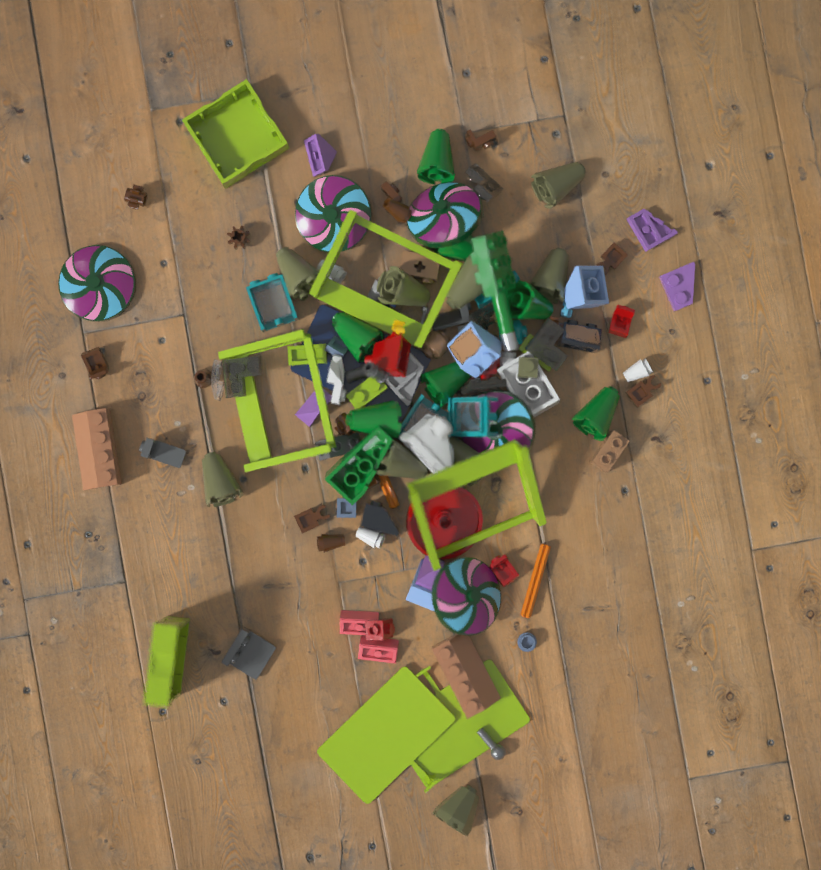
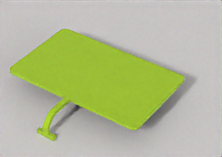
M490 659L484 661L483 664L501 699L468 719L450 684L442 690L438 688L427 672L431 669L430 665L416 674L417 677L422 674L426 677L436 692L434 695L455 716V721L414 760L428 774L432 781L437 779L440 782L490 749L476 733L480 728H483L497 744L530 721L528 714ZM413 767L425 787H428L426 780Z
M404 666L318 748L317 754L366 804L371 803L410 764L428 783V787L424 790L427 793L438 780L432 781L428 774L414 760L455 721V716L408 667Z

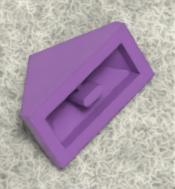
M314 134L305 139L304 143L313 177H316L329 170L337 151L319 134Z
M324 390L328 405L331 402L332 396ZM315 391L295 414L309 427L320 415Z
M425 555L415 584L432 590L434 579L440 569L433 571L429 556ZM438 559L440 566L442 568L444 565V561Z

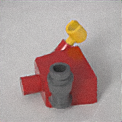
M395 320L392 325V334L384 340L376 342L373 354L365 356L363 370L367 377L376 379L378 383L385 382L389 376L406 377L411 343L402 336L405 333L403 328L405 322Z

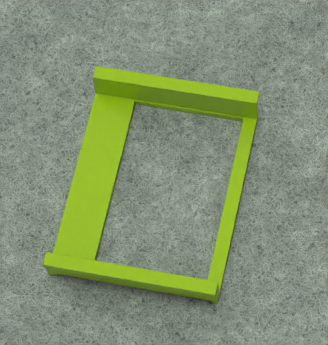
M350 209L309 294L389 334L393 332L392 325L395 320L405 322L403 326L405 333L402 336L411 345L422 348L462 263L456 260L453 262L358 216L357 212ZM355 223L450 269L424 324L329 279L331 271Z
M302 329L218 352L220 360H227L250 461L249 464L244 465L245 472L332 452L331 448L336 447V442L311 334H306ZM304 341L327 444L272 457L249 355Z
M516 440L407 484L410 491L409 496L433 571L441 569L438 558L530 519H534L539 526L547 524L528 449L526 446L521 447ZM517 463L529 511L435 550L421 502Z

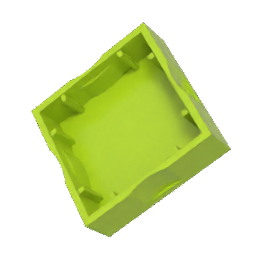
M247 79L223 93L216 101L204 105L182 119L225 189L290 149L287 141L275 122L269 117Z
M166 616L154 623L144 704L168 707L173 703L174 699L181 695L190 618Z

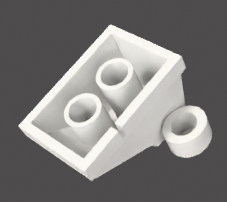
M426 414L407 432H403L398 437L432 473L453 465L454 452L448 435L452 432V427L443 417Z

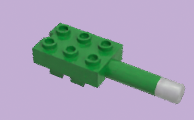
M502 230L473 238L474 253H470L472 264H477L479 272L475 273L477 284H482L485 297H492L504 351H512L518 349V343L506 291L516 288V278L512 272L511 257L507 249V238Z

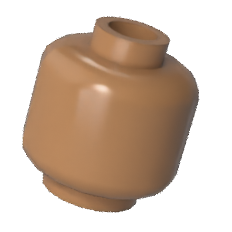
M440 330L431 331L422 346L424 349L422 351L423 354L429 359L432 357L435 359L441 358L449 349L447 344L450 339Z

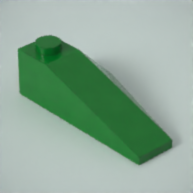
M378 426L339 459L326 472L324 480L353 505L366 493L393 439Z

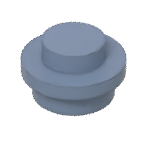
M525 632L518 637L517 644L522 651L530 652L536 647L537 640L532 633Z

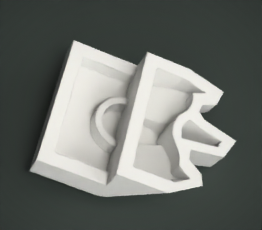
M333 354L327 379L329 384L334 385L331 403L335 405H341V401L345 402V395L347 394V391L344 389L342 357L337 354Z

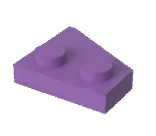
M642 209L626 219L645 252L678 233L675 229L672 230L664 225L662 220L655 218L646 209Z
M694 262L659 277L674 312L693 304Z

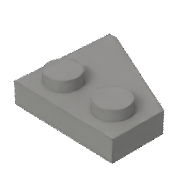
M412 353L409 355L406 377L389 376L385 381L407 406L410 405L424 368Z

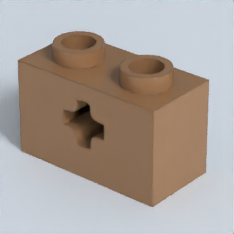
M403 250L400 268L413 278L421 279L422 283L432 284L437 282L440 264L418 253ZM418 264H422V268L424 269H422L421 272H417V269L414 267H418Z
M615 430L610 431L590 460V463L604 473H608L629 443V440Z

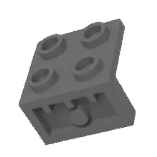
M243 627L221 663L226 666L231 664L256 680L275 651L276 646Z

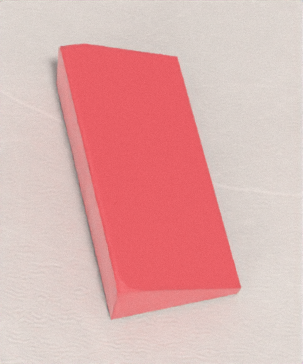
M341 610L340 634L366 635L365 622L367 620H379V612Z
M361 636L358 659L396 664L399 641L396 639L367 640L366 636Z

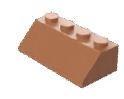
M103 408L72 415L83 490L121 485L122 481L111 410Z
M455 634L432 646V651L467 719L484 711L501 699L469 635Z

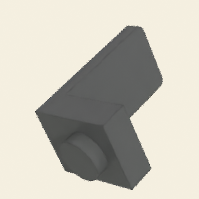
M470 303L461 309L438 314L432 325L433 331L469 322V310H472Z
M356 432L350 436L334 437L336 447L331 448L332 452L317 455L319 461L348 453L360 442L359 433ZM326 439L315 442L316 447L326 445L327 442Z
M146 438V441L143 440L139 449L141 452L140 456L177 468H181L186 455V450L151 438Z

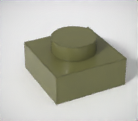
M519 357L518 378L537 379L538 358Z

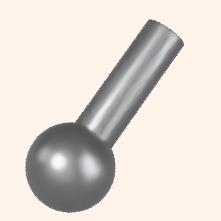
M480 728L476 733L491 749V756L496 760L503 759L506 755L504 746L496 744L487 732Z

